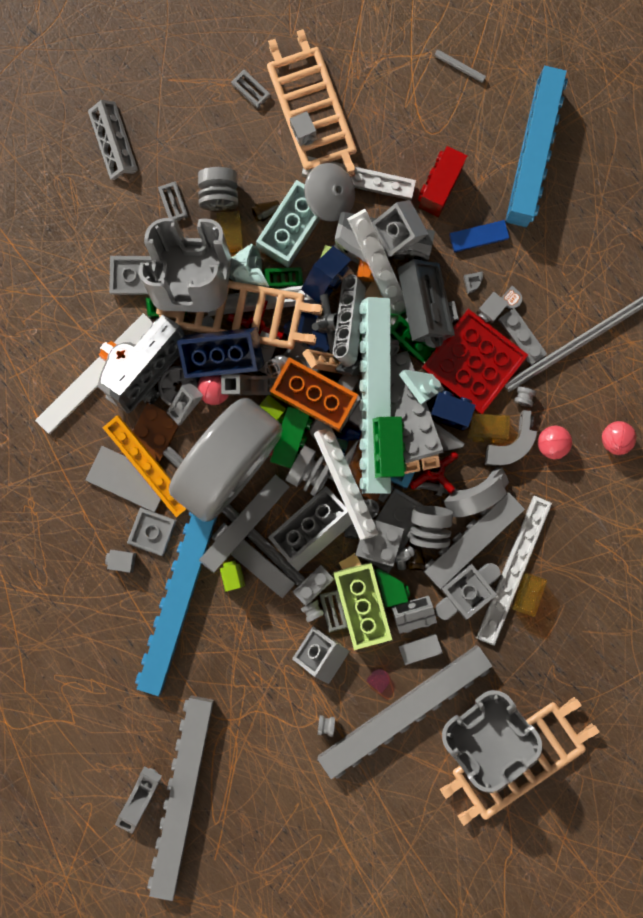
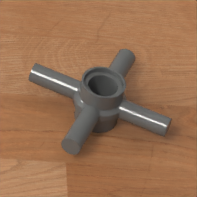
M328 294L320 295L323 315L317 317L316 322L312 324V329L318 330L320 333H327L330 353H332L338 314H331Z

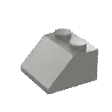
M410 200L396 202L372 222L379 240L389 257L411 247L428 235Z
M312 627L292 659L315 678L329 684L350 651L317 628Z

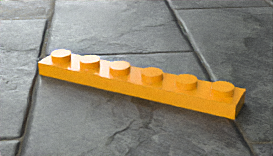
M119 415L115 416L102 428L174 516L178 517L186 508L170 495L169 484L171 478Z

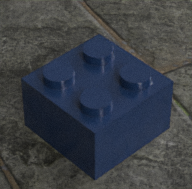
M332 246L313 265L301 290L317 303L321 302L320 295L328 294L329 298L333 293L332 289L337 290L342 284L343 280H341V277L348 273L350 269L348 265L351 259Z
M447 391L439 392L435 396L430 410L432 420L464 431L469 427L476 405L472 404L470 399L461 397V399L453 397L454 394Z

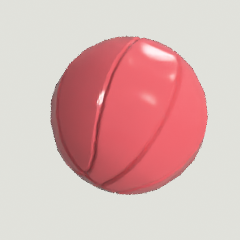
M221 375L204 376L198 381L197 389L203 394L201 400L206 404L219 405L229 397V395L221 394Z
M612 422L602 433V443L605 449L614 455L626 454L636 444V432L626 422Z
M557 425L550 426L540 433L538 448L547 458L560 459L570 452L572 437L565 428Z

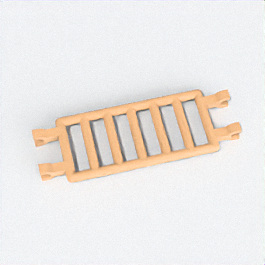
M304 29L297 31V40L302 52L282 58L276 39L268 41L274 61L268 63L267 68L303 168L309 170L320 164L330 163L342 158L346 172L350 177L355 176V167L350 155L355 154L357 149L320 49L318 47L310 49ZM315 56L317 65L280 78L278 77L276 68ZM319 72L321 73L323 82L284 94L282 85ZM327 89L330 98L292 111L290 110L288 101ZM333 105L336 115L312 123L315 129H319L339 122L342 131L314 140L310 145L299 147L290 126V118L306 111L311 113ZM345 139L348 146L347 149L311 161L308 160L306 151Z
M229 281L227 296L229 288L240 290L232 330L240 329L247 292L259 294L251 327H258V331L266 295L277 297L269 338L259 336L260 343L285 349H293L295 342L315 346L316 335L297 333L301 313L305 312L322 316V305L304 303L305 296L302 293ZM285 298L296 300L288 341L276 339ZM226 300L216 310L213 327L202 325L204 312H197L195 322L192 324L183 322L185 316L183 311H163L158 308L156 311L159 317L163 314L168 318L176 319L175 323L180 325L183 330L199 333L227 331L220 329Z
M573 697L560 708L556 703L552 702L526 720L529 725L537 723L560 757V760L550 765L543 753H541L538 761L544 771L534 776L531 770L528 769L523 773L528 782L521 787H518L515 781L510 783L508 787L512 793L503 799L498 792L490 793L496 804L489 809H485L463 776L464 770L461 766L453 770V775L456 779L440 790L445 799H447L462 787L474 806L457 815L463 826L479 814L484 820L489 819L586 751L583 742L598 734L599 730L591 723L583 731L576 734L565 716L582 706L578 699ZM551 712H553L576 746V749L566 754L543 720Z

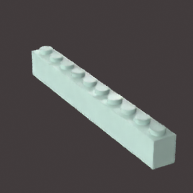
M367 297L362 300L359 307V312L362 314V322L359 326V331L362 333V341L359 345L360 353H362V360L359 365L360 372H362V380L359 384L360 391L362 392V399L359 404L360 411H362V419L359 424L362 431V438L359 443L360 450H362V458L359 463L362 470L360 489H362V494L391 493V477L375 478L372 419L391 417L390 298Z

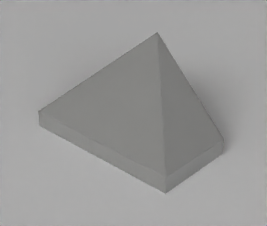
M433 422L443 451L460 449L464 446L462 441Z

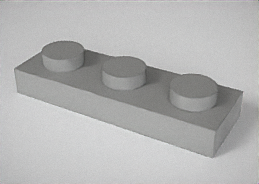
M515 308L498 319L514 344L528 354L526 360L530 366L547 355Z

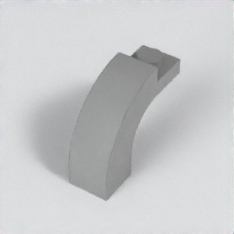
M221 375V394L272 396L270 390L276 379L269 376Z
M523 410L520 412L518 435L511 445L486 446L485 466H505L521 459L528 453L537 435V431L530 430L534 422L531 411Z
M496 467L481 484L466 490H455L445 499L444 504L447 509L453 511V517L476 514L500 501L507 494L505 487L509 483L503 467Z
M144 766L130 797L115 823L116 826L133 834L161 780L162 775L158 774L156 770L148 769Z

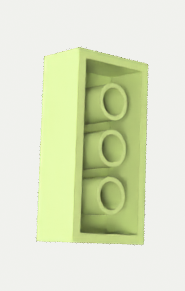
M369 562L335 571L334 577L354 650L392 640L372 563Z

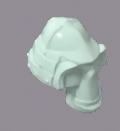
M250 244L232 256L229 277L232 281L270 287L262 273V259L257 246Z

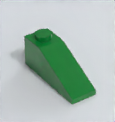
M390 313V336L398 340L401 348L408 351L410 355L424 365L436 349L427 346L426 342L412 341L409 323L401 315Z

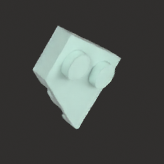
M403 370L399 374L420 404L425 403L444 390L440 381L433 374Z

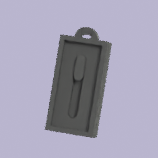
M413 259L397 268L412 341L426 342L427 346L437 348L442 345L444 340L455 336L440 263Z

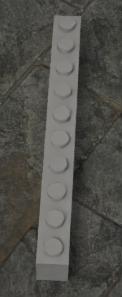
M474 646L319 754L318 761L330 779L341 777L346 773L345 769L349 766L355 767L361 763L362 757L367 754L368 756L374 754L378 750L377 747L382 743L386 745L394 739L393 736L395 734L407 731L410 728L409 724L415 720L419 722L426 717L425 713L429 710L435 711L442 706V701L447 698L449 700L454 698L458 694L457 691L462 687L466 689L474 683L473 680L475 678L487 675L490 672L489 668L492 667L491 663L480 647Z
M191 695L189 700H185L183 712H186L185 720H181L179 731H182L181 739H177L175 747L178 755L177 759L174 758L171 770L174 771V775L168 782L167 790H170L169 798L166 797L163 810H166L165 818H161L159 829L162 830V835L157 838L155 849L158 850V855L153 858L151 869H154V875L149 878L147 889H150L149 897L173 901L175 897L214 703L212 699Z

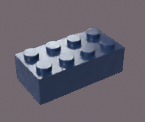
M258 327L185 335L177 340L185 378L258 371L264 366Z

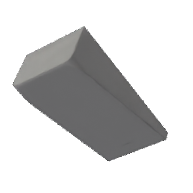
M192 383L183 385L169 407L167 414L178 425H181L199 403L203 394Z
M436 634L399 646L405 665L443 653Z

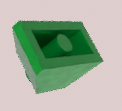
M375 569L384 607L408 602L407 597H410L408 586H404L403 582L383 570Z

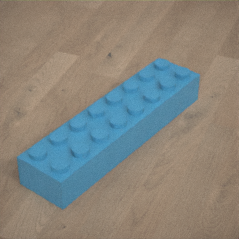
M544 65L537 80L505 223L527 227L538 214L539 205L537 203L542 196L544 188L541 185L548 171L545 167L552 153L549 149L556 136L554 129L559 122L560 114H558V111L562 107L564 100L562 93L566 89L568 78H565L567 70Z

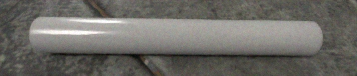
M437 49L434 55L436 58L479 82H484L485 75Z

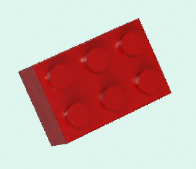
M446 146L444 152H439L436 163L427 177V182L419 193L420 209L439 218L468 155L449 146Z

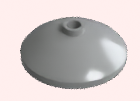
M323 163L313 168L308 174L304 187L305 198L310 210L318 218L332 222L339 220L340 212L350 213L355 201V188L351 177L342 167L333 163Z

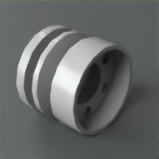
M210 167L198 172V186L202 189L198 192L200 208L209 211H227L238 207V191L235 190L238 187L237 171L226 167Z
M304 446L296 458L286 481L296 487L302 480L305 481L304 491L306 492L309 486L312 485L314 487L310 494L315 496L323 488L331 473L327 464L325 466L322 465L324 461L323 455L316 462L314 460L316 451Z
M423 505L413 507L411 522L416 524V526L410 529L412 534L409 541L414 545L426 548L448 547L450 545L448 537L451 536V531L446 528L452 526L453 511L437 506Z

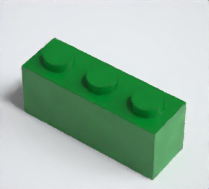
M287 408L282 423V435L274 447L270 460L271 463L292 468L300 449L306 444L307 437L304 436L306 430H310L313 419H311V416L298 409Z
M402 416L373 418L375 478L403 477L406 472V463L403 456L405 442L403 441L402 434L404 432Z

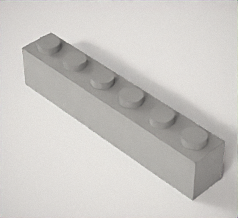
M507 493L491 508L489 507L481 511V517L477 521L473 519L466 526L467 530L463 534L459 532L452 539L453 543L449 547L442 548L438 552L439 557L435 560L430 559L424 565L426 569L423 572L441 589L525 509L510 493Z

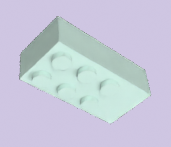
M298 180L295 181L256 241L259 251L287 268L290 267L320 220L310 210L305 198V185Z

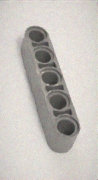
M354 274L347 275L342 281L333 345L334 357L345 367L352 366L357 360L360 340L359 326L362 322V314L359 312V307L362 300L365 299L366 287Z
M223 522L211 538L216 541L229 526ZM243 540L231 553L235 559L281 598H284L295 585L287 575L247 541Z

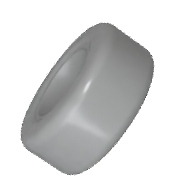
M242 398L237 400L211 424L186 455L169 484L170 495L199 520L204 522L213 520L234 500L265 462L282 435V425L251 399Z

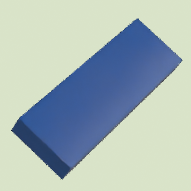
M505 220L449 234L454 253L509 239Z

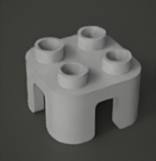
M174 218L156 220L147 228L144 243L152 259V266L150 263H140L139 276L156 308L163 311L211 312L223 305L227 297L232 257L222 227L212 219L198 220L197 230L200 238H185L182 235L177 220Z
M492 690L479 696L475 700L476 704L462 716L455 715L445 724L442 732L443 744L447 751L458 762L472 784L486 793H497L503 790L537 763L542 753V741L535 728L528 724L508 695L501 691Z

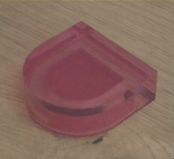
M377 669L371 673L366 681L382 693L388 686L390 678L385 670Z

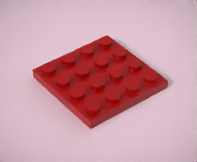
M467 309L453 327L455 336L444 340L442 345L437 347L421 369L428 374H433L440 381L441 385L459 399L464 397L472 400V404L476 405L474 410L482 415L527 358L528 354L470 309Z

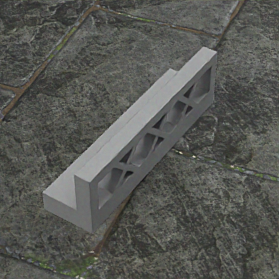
M100 100L88 110L110 180H115L123 173L134 174L138 169L116 102ZM98 110H99V113H100L99 121H98L97 116H96V112H97ZM103 127L105 128V131H106V132H105V137H103V135H102ZM109 144H110V146H111V153H110V155H109V153H108V146H109ZM114 162L117 164V171H114Z

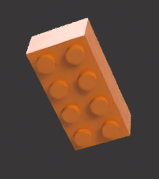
M290 357L287 359L270 390L272 396L337 431L341 430L358 398L357 393Z

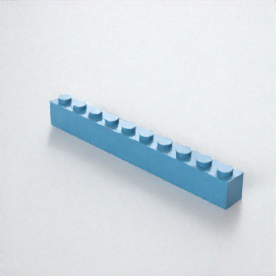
M189 511L191 519L189 524L186 523L183 529L185 538L183 542L180 541L177 548L179 556L178 560H174L171 571H173L172 579L167 580L165 590L168 591L166 597H162L159 608L162 610L160 616H156L153 627L156 629L154 635H150L147 646H150L148 654H144L141 665H144L142 673H138L135 681L138 684L137 690L156 696L162 694L201 571L202 563L199 559L207 551L217 517L211 521L204 522Z

